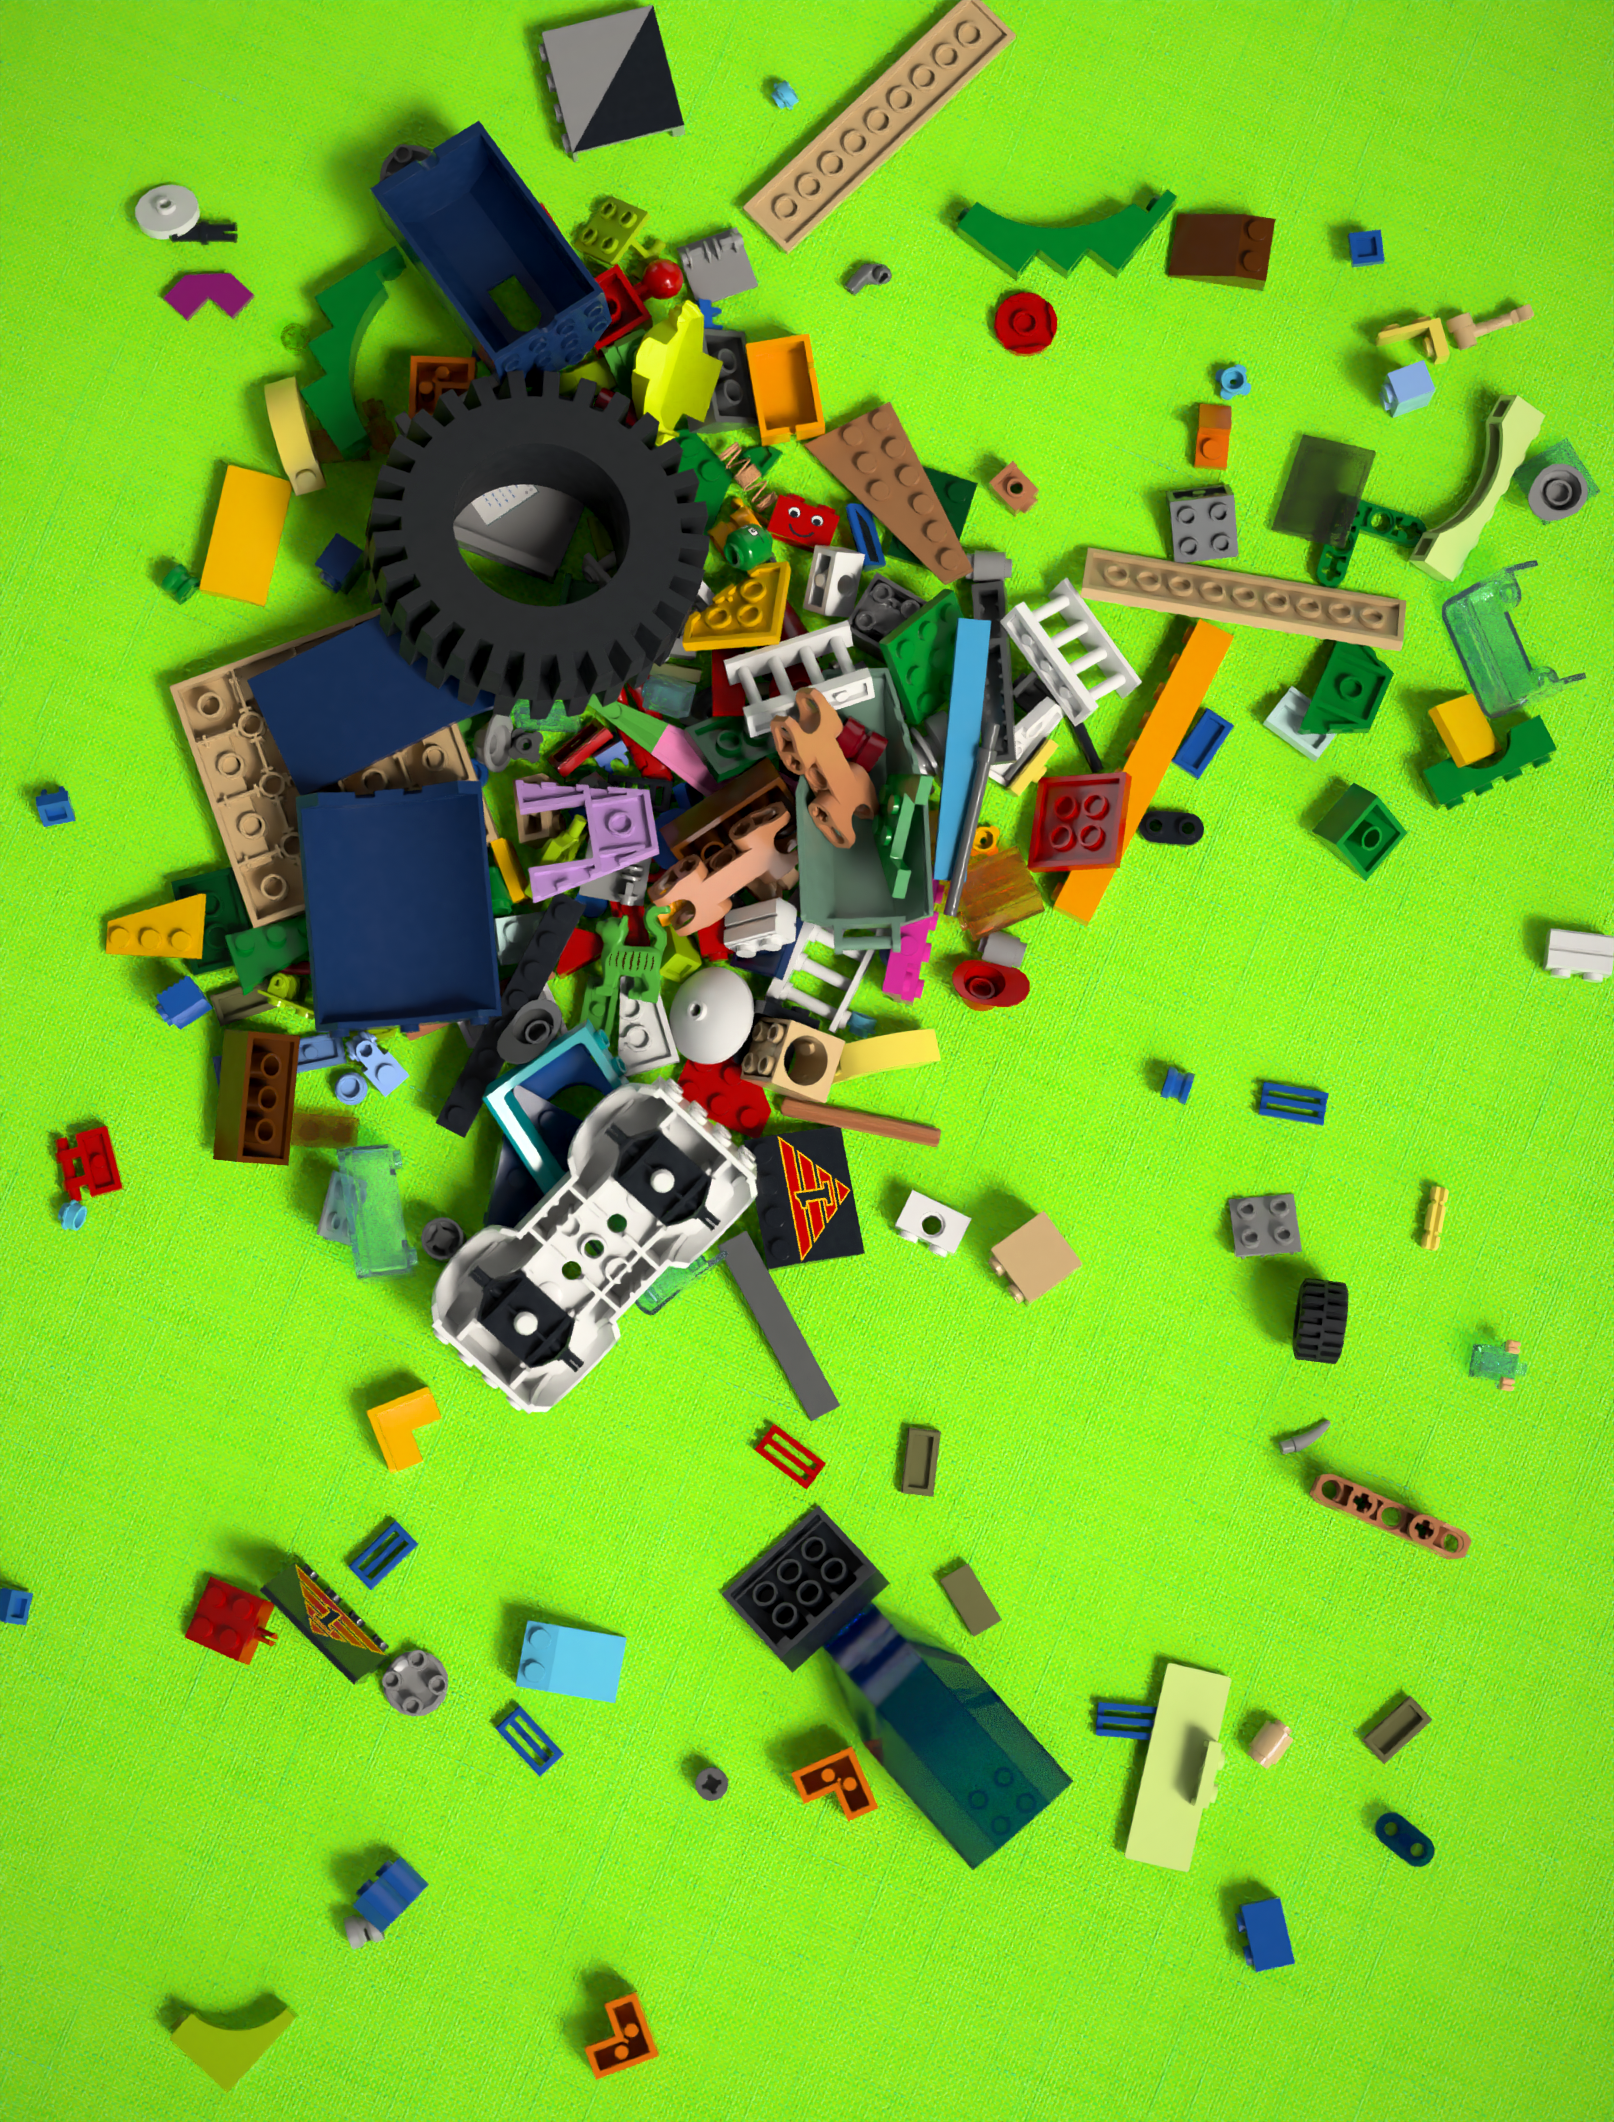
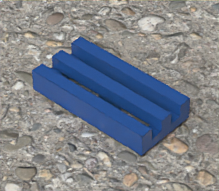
M1264 1082L1258 1115L1323 1126L1329 1093ZM1269 1091L1319 1099L1320 1103L1313 1104L1268 1096ZM1267 1103L1317 1111L1318 1115L1317 1117L1271 1110L1266 1109Z
M395 1520L348 1567L370 1590H373L419 1544ZM397 1531L400 1535L361 1571L358 1567L391 1534ZM406 1540L408 1545L370 1580L367 1576Z
M1098 1702L1095 1735L1150 1740L1151 1733L1103 1729V1723L1153 1727L1154 1720L1104 1716V1709L1156 1714L1157 1707Z
M520 1705L495 1728L539 1777L564 1755L561 1749ZM518 1715L552 1750L554 1755L551 1758L515 1720ZM509 1724L545 1762L541 1767L505 1729Z

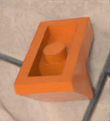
M1199 404L1194 468L1226 471L1229 436L1232 428V406Z

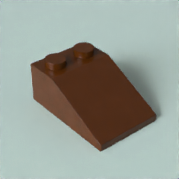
M1177 214L1168 277L1263 291L1267 279L1275 219L1246 214Z

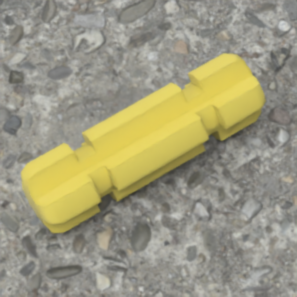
M1433 1186L1430 1190L1429 1200H1431V1204H1428L1423 1229L1426 1232L1422 1235L1421 1248L1436 1251L1439 1248L1441 1237H1438V1235L1442 1233L1446 1211L1444 1203L1447 1202L1449 1194L1448 1189L1444 1187Z

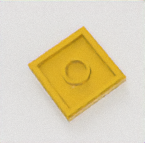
M1473 693L1442 703L1428 710L1458 768L1495 755L1503 750Z

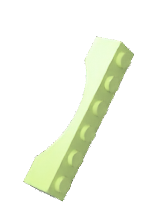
M1500 395L1485 422L1487 436L1485 459L1481 475L1472 494L1449 520L1423 533L1409 558L1411 563L1437 581L1453 582L1463 570V563L1467 555L1479 541V534L1482 528L1492 518L1496 503L1500 496L1509 488L1510 478L1515 469L1524 461L1525 451L1530 442L1539 434L1540 425L1545 417L1544 414L1518 395Z

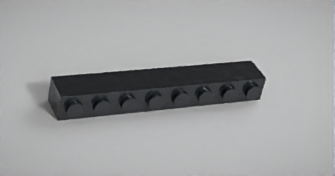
M564 892L553 896L500 997L502 1016L489 1018V1024L485 1025L436 1119V1124L463 1138L466 1137L484 1102L482 1098L487 1085L496 1080L505 1062L497 1051V1042L501 1034L525 1004L539 998L586 908L584 902Z

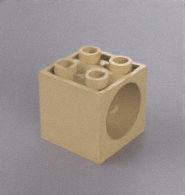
M759 1017V1021L752 1031V1042L749 1052L742 1062L740 1079L790 1098L826 1103L845 1041L793 1020ZM792 1042L796 1052V1060L792 1071L787 1075L784 1067V1055L787 1047Z
M1045 1211L1039 1213L992 1247L989 1251L991 1258L988 1259L989 1266L998 1278L1004 1275L1010 1283L1007 1290L1016 1303L1019 1304L1023 1301L1026 1306L1032 1304L1072 1275L1083 1264Z

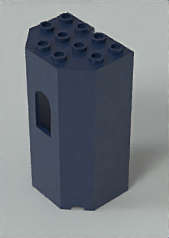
M479 120L434 148L432 154L427 159L413 161L370 188L381 220L500 386H502L506 373L510 371L523 370L525 385L528 388L539 384L544 371L559 372L568 365L579 363L590 352L612 322L604 291ZM514 276L540 311L541 320L539 324L529 331L515 329L488 292Z

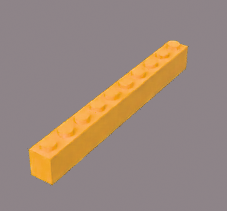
M1199 619L1196 627L1189 625L1181 641L1186 644L1182 654L1175 653L1167 668V671L1172 673L1167 684L1160 682L1152 698L1157 701L1153 711L1146 710L1138 725V728L1143 730L1138 741L1131 739L1123 755L1128 758L1124 768L1117 767L1114 772H1127L1132 776L1121 860L1234 638L1233 635ZM1117 868L1068 871L1070 874L1065 884L1059 881L1050 898L1056 901L1053 910L1088 927Z

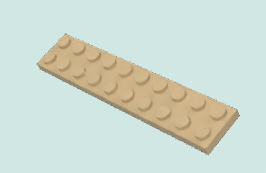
M961 0L742 207L743 212L788 255L1016 39V34L982 0Z
M1089 547L1087 550L1080 598L1217 620L1223 623H1235L1254 628L1283 631L1289 634L1313 636L1319 639L1378 647L1384 650L1401 651L1406 613L1405 600Z

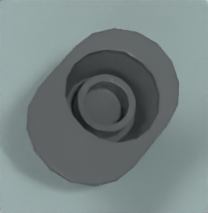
M537 999L525 1004L517 1012L497 1042V1051L500 1057L508 1063H528L542 1054L550 1043L561 1037L562 1012L558 1005L546 999Z

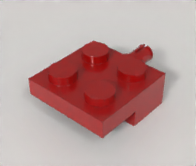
M210 1576L184 1638L238 1662L250 1665L259 1642L265 1643L270 1647L276 1643L265 1637L267 1636L275 1640L278 1637L276 1633L265 1629L275 1605L264 1598Z

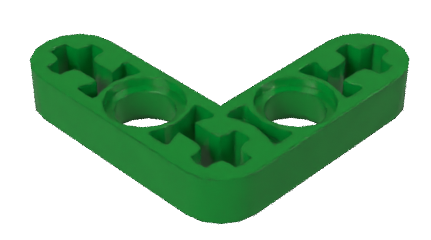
M1349 497L1343 499L1335 510L1316 569L1315 577L1320 586L1337 588L1341 585L1346 576L1359 533L1412 549L1416 547L1423 533L1427 531L1425 524L1417 517L1357 498ZM1348 506L1355 507L1354 513L1358 514V517H1352L1348 529L1336 528V524L1342 527L1346 514L1341 512V509L1347 510ZM1376 515L1386 516L1390 523L1389 528L1385 531L1375 530L1371 523L1372 518ZM1396 519L1401 521L1398 526L1399 528L1408 529L1410 525H1414L1416 527L1415 532L1420 534V537L1414 536L1413 540H1408L1407 533L1400 530L1397 531L1396 536L1391 535ZM1337 535L1345 536L1349 541V548L1343 552L1334 550L1331 545L1332 538ZM1326 554L1335 559H1345V563L1338 560L1335 573L1339 577H1334L1332 581L1326 580V574L1322 572V570H1328L1332 558H1326Z

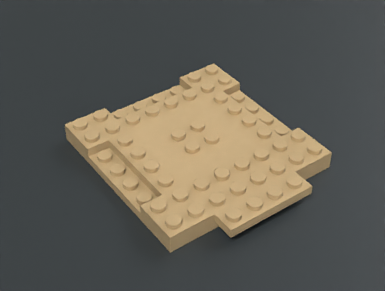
M381 608L169 686L253 928L293 919L306 913L295 798L300 796L247 680L380 615ZM456 723L318 792H355V795L373 794V791L403 788L404 791L421 790L422 786L457 780H479L459 725ZM482 789L488 847L491 846L490 842L500 837Z

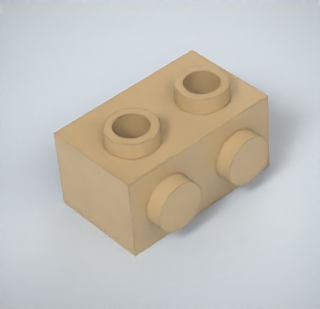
M542 773L513 779L519 843L533 849L543 848L550 838L555 839L562 831H566L565 818L561 814V809L520 815L515 780H523L524 783L541 784V782H553L557 786H560L557 780Z

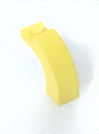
M295 376L264 385L266 406L273 435L285 473L289 476L295 495L299 496L326 488V479L315 452L307 424L305 403Z
M935 1029L905 1031L844 1044L832 1085L874 1073L917 1068L941 1061Z

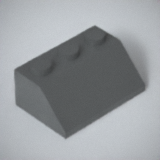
M704 329L702 352L722 361L723 364L704 423L686 415L690 433L716 434L758 426L745 344L747 342L745 332Z

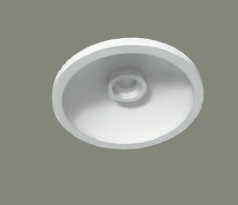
M721 967L705 968L690 976L677 991L670 1010L669 1026L677 1049L686 1058L701 1064H715L733 1056L742 1047L752 1028L754 1001L750 988L737 973Z

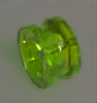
M292 323L287 325L281 333V341L287 352L293 355H300L308 350L307 344L311 342V338L305 326L299 323ZM296 332H301L300 336L302 339L304 338V341L297 342L296 346H291L290 339L287 340L288 336H294Z

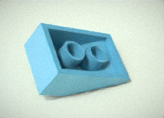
M527 1620L516 1686L615 1703L627 1638Z

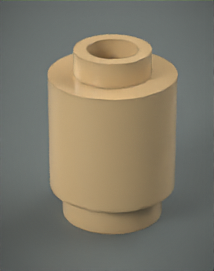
M1278 1719L1274 1723L1267 1720L1250 1742L1249 1746L1251 1748L1246 1754L1268 1770L1272 1763L1274 1765L1277 1764L1294 1741L1289 1736L1293 1730Z

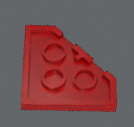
M730 1058L715 1064H701L687 1059L677 1082L684 1091L681 1095L689 1103L693 1100L699 1103L708 1113L705 1116L708 1120L720 1123L722 1126L751 1139L760 1138L772 1113L763 1087L740 1079L742 1065L733 1063Z

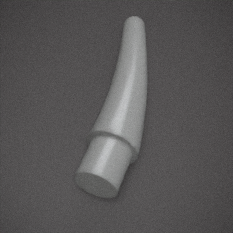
M1326 1420L1307 1433L1279 1442L1281 1454L1296 1453L1311 1445L1331 1425L1330 1421Z

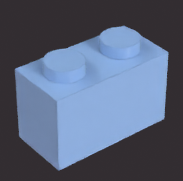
M1424 360L1387 373L1381 387L1382 392L1378 395L1384 411L1389 410L1392 418L1427 406L1435 392V387Z

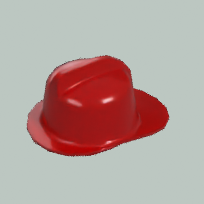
M968 960L959 964L952 974V984L956 992L961 997L963 1003L974 1011L984 1012L992 1010L994 1007L1018 1005L1027 998L1030 992V982L1026 974L1014 967L1010 968L981 960Z

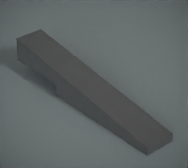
M1004 581L972 584L974 619L991 621L981 721V742L983 744L987 722L1000 725L994 750L997 751L995 764L991 765L1016 763L1010 635L1000 623L1008 614L1007 588Z
M747 1231L720 1244L718 1249L811 1421L838 1408L840 1404Z

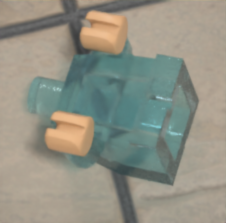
M1508 1339L1502 1343L1501 1347L1488 1344H1473L1468 1377L1495 1380V1387L1497 1389L1513 1391L1512 1383L1515 1384L1516 1375L1525 1377L1528 1371L1527 1364L1518 1362V1354L1520 1353L1518 1346H1521V1342Z

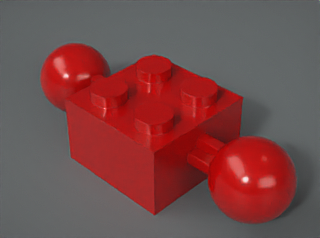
M664 258L650 262L643 272L642 281L633 287L618 264L594 278L604 291L612 322L592 348L597 358L604 357L601 348H608L614 345L615 341L641 328L647 331L653 327L652 316L643 302L651 297L667 300L678 294L683 285V274L675 262Z

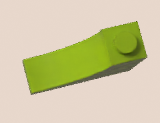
M287 2007L276 2018L262 2025L249 2028H231L213 2023L196 2011L192 2012L189 2016L183 2013L170 2027L175 2032L169 2039L228 2093L299 2015L293 2009Z

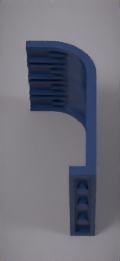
M380 615L247 680L300 796L317 793L460 721L492 710L496 694L480 689L473 707L457 700L460 683L458 678L450 675L440 689L434 687L426 681L428 658L423 655L409 666L399 655L402 632L400 631L386 637L379 624ZM517 699L513 709L519 711L529 705L526 699Z

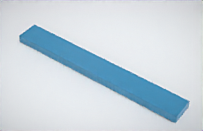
M957 618L932 878L935 880L951 881L977 770L978 760L975 759L980 741L991 621Z

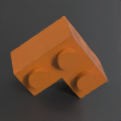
M411 356L409 418L412 419L421 409L432 415L439 396L451 389L455 391L458 397L468 391L471 380L478 377L476 358Z
M852 1746L791 1772L804 1804L835 1791L848 1821L879 1808Z
M637 1990L609 2000L604 2004L615 2034L590 2043L584 2048L596 2080L660 2055Z

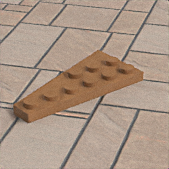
M891 402L804 444L805 448L944 585L974 571Z

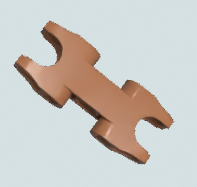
M801 687L795 697L800 711L799 722L797 723L790 716L778 715L771 720L770 729L775 741L776 750L784 765L795 774L805 775L816 797L808 806L809 813L816 827L822 831L828 841L835 847L850 848L856 839L852 828L851 818L853 813L860 819L873 820L875 815L879 814L880 805L875 787L866 770L855 762H847L836 738L843 731V725L836 710L817 689ZM809 699H811L816 704L817 708L811 703ZM834 828L841 834V836H839V835L836 833V831L834 830Z
M782 801L751 812L736 822L729 831V837L732 842L703 862L697 855L687 856L671 866L652 885L648 893L657 907H665L676 900H687L685 906L676 912L670 921L679 937L690 935L700 929L711 926L724 917L732 907V901L729 896L757 877L763 883H773L792 871L798 864V848L791 851L798 845L797 832L784 839H774L776 833L791 818ZM778 814L775 818L769 820L773 815ZM670 887V888H669L667 891H665L663 894H660L664 889ZM688 919H691L690 922H688L687 924L683 925V923H684L685 921H687Z
M1334 1474L1317 1476L1309 1492V1495L1316 1503L1330 1510L1356 1519L1447 1560L1465 1558L1472 1541L1469 1535L1459 1528L1410 1509ZM1326 1481L1333 1483L1336 1487V1495L1332 1500L1327 1499L1322 1494V1485ZM1362 1498V1503H1365L1364 1508L1357 1509V1504L1354 1503L1355 1499ZM1388 1507L1393 1508L1398 1514V1521L1392 1527L1384 1524L1381 1518L1382 1512ZM1417 1525H1423L1422 1529L1426 1530L1423 1536H1418V1531L1415 1529ZM1449 1534L1457 1540V1548L1454 1552H1449L1444 1547V1539Z

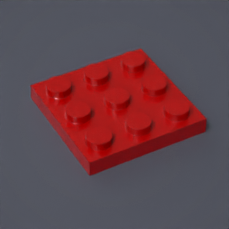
M1127 772L1041 777L1038 782L1027 869L1032 873L1120 868L1132 776Z

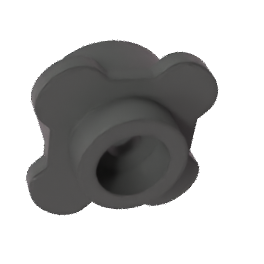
M521 728L515 729L512 732L514 741L512 748L509 749V756L513 760L520 758L528 760L530 763L539 761L540 744L544 740L543 735L538 731L527 733ZM524 743L529 744L527 749L523 748Z

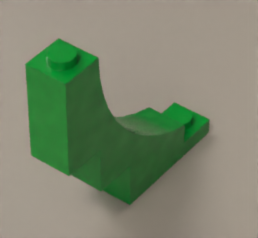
M1167 189L1162 196L1156 194L1146 207L1148 213L1133 203L1106 219L1068 228H1045L1021 224L1002 217L976 202L971 209L965 207L957 217L956 235L1016 281L1036 257L1066 280L1085 256L1117 278L1175 207L1177 196Z
M393 246L314 297L320 310L332 326L330 330L307 344L325 376L300 392L345 462L362 457L366 454L368 448L373 446L361 423L356 406L354 390L355 366L362 339L379 309L389 299L383 283L396 279L407 268L403 256L396 246Z

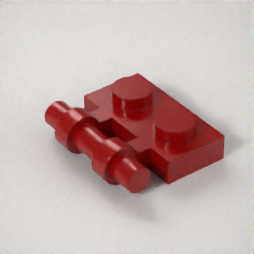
M108 1126L75 1134L78 1147L69 1148L67 1137L54 1140L57 1153L54 1155L56 1163L61 1166L64 1181L61 1183L63 1191L68 1193L69 1201L73 1199L79 1202L83 1201L80 1188L86 1186L89 1187L92 1198L124 1190ZM81 1158L85 1175L77 1177L73 1160Z

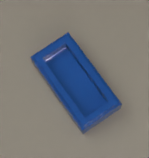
M1207 708L1171 763L1198 780L1234 725Z

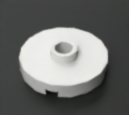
M177 185L160 186L150 190L140 198L135 209V217L141 231L149 237L157 239H170L169 235L177 233L180 236L187 233L195 226L200 215L198 200L194 193L185 187Z

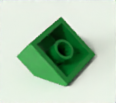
M1353 783L1312 830L1327 850L1365 881L1368 880L1408 833L1378 795L1356 783Z

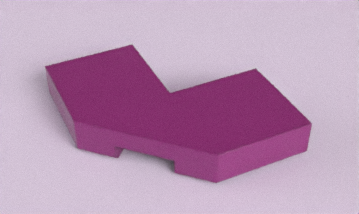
M231 273L185 275L163 299L188 322L209 299L234 320L255 296Z

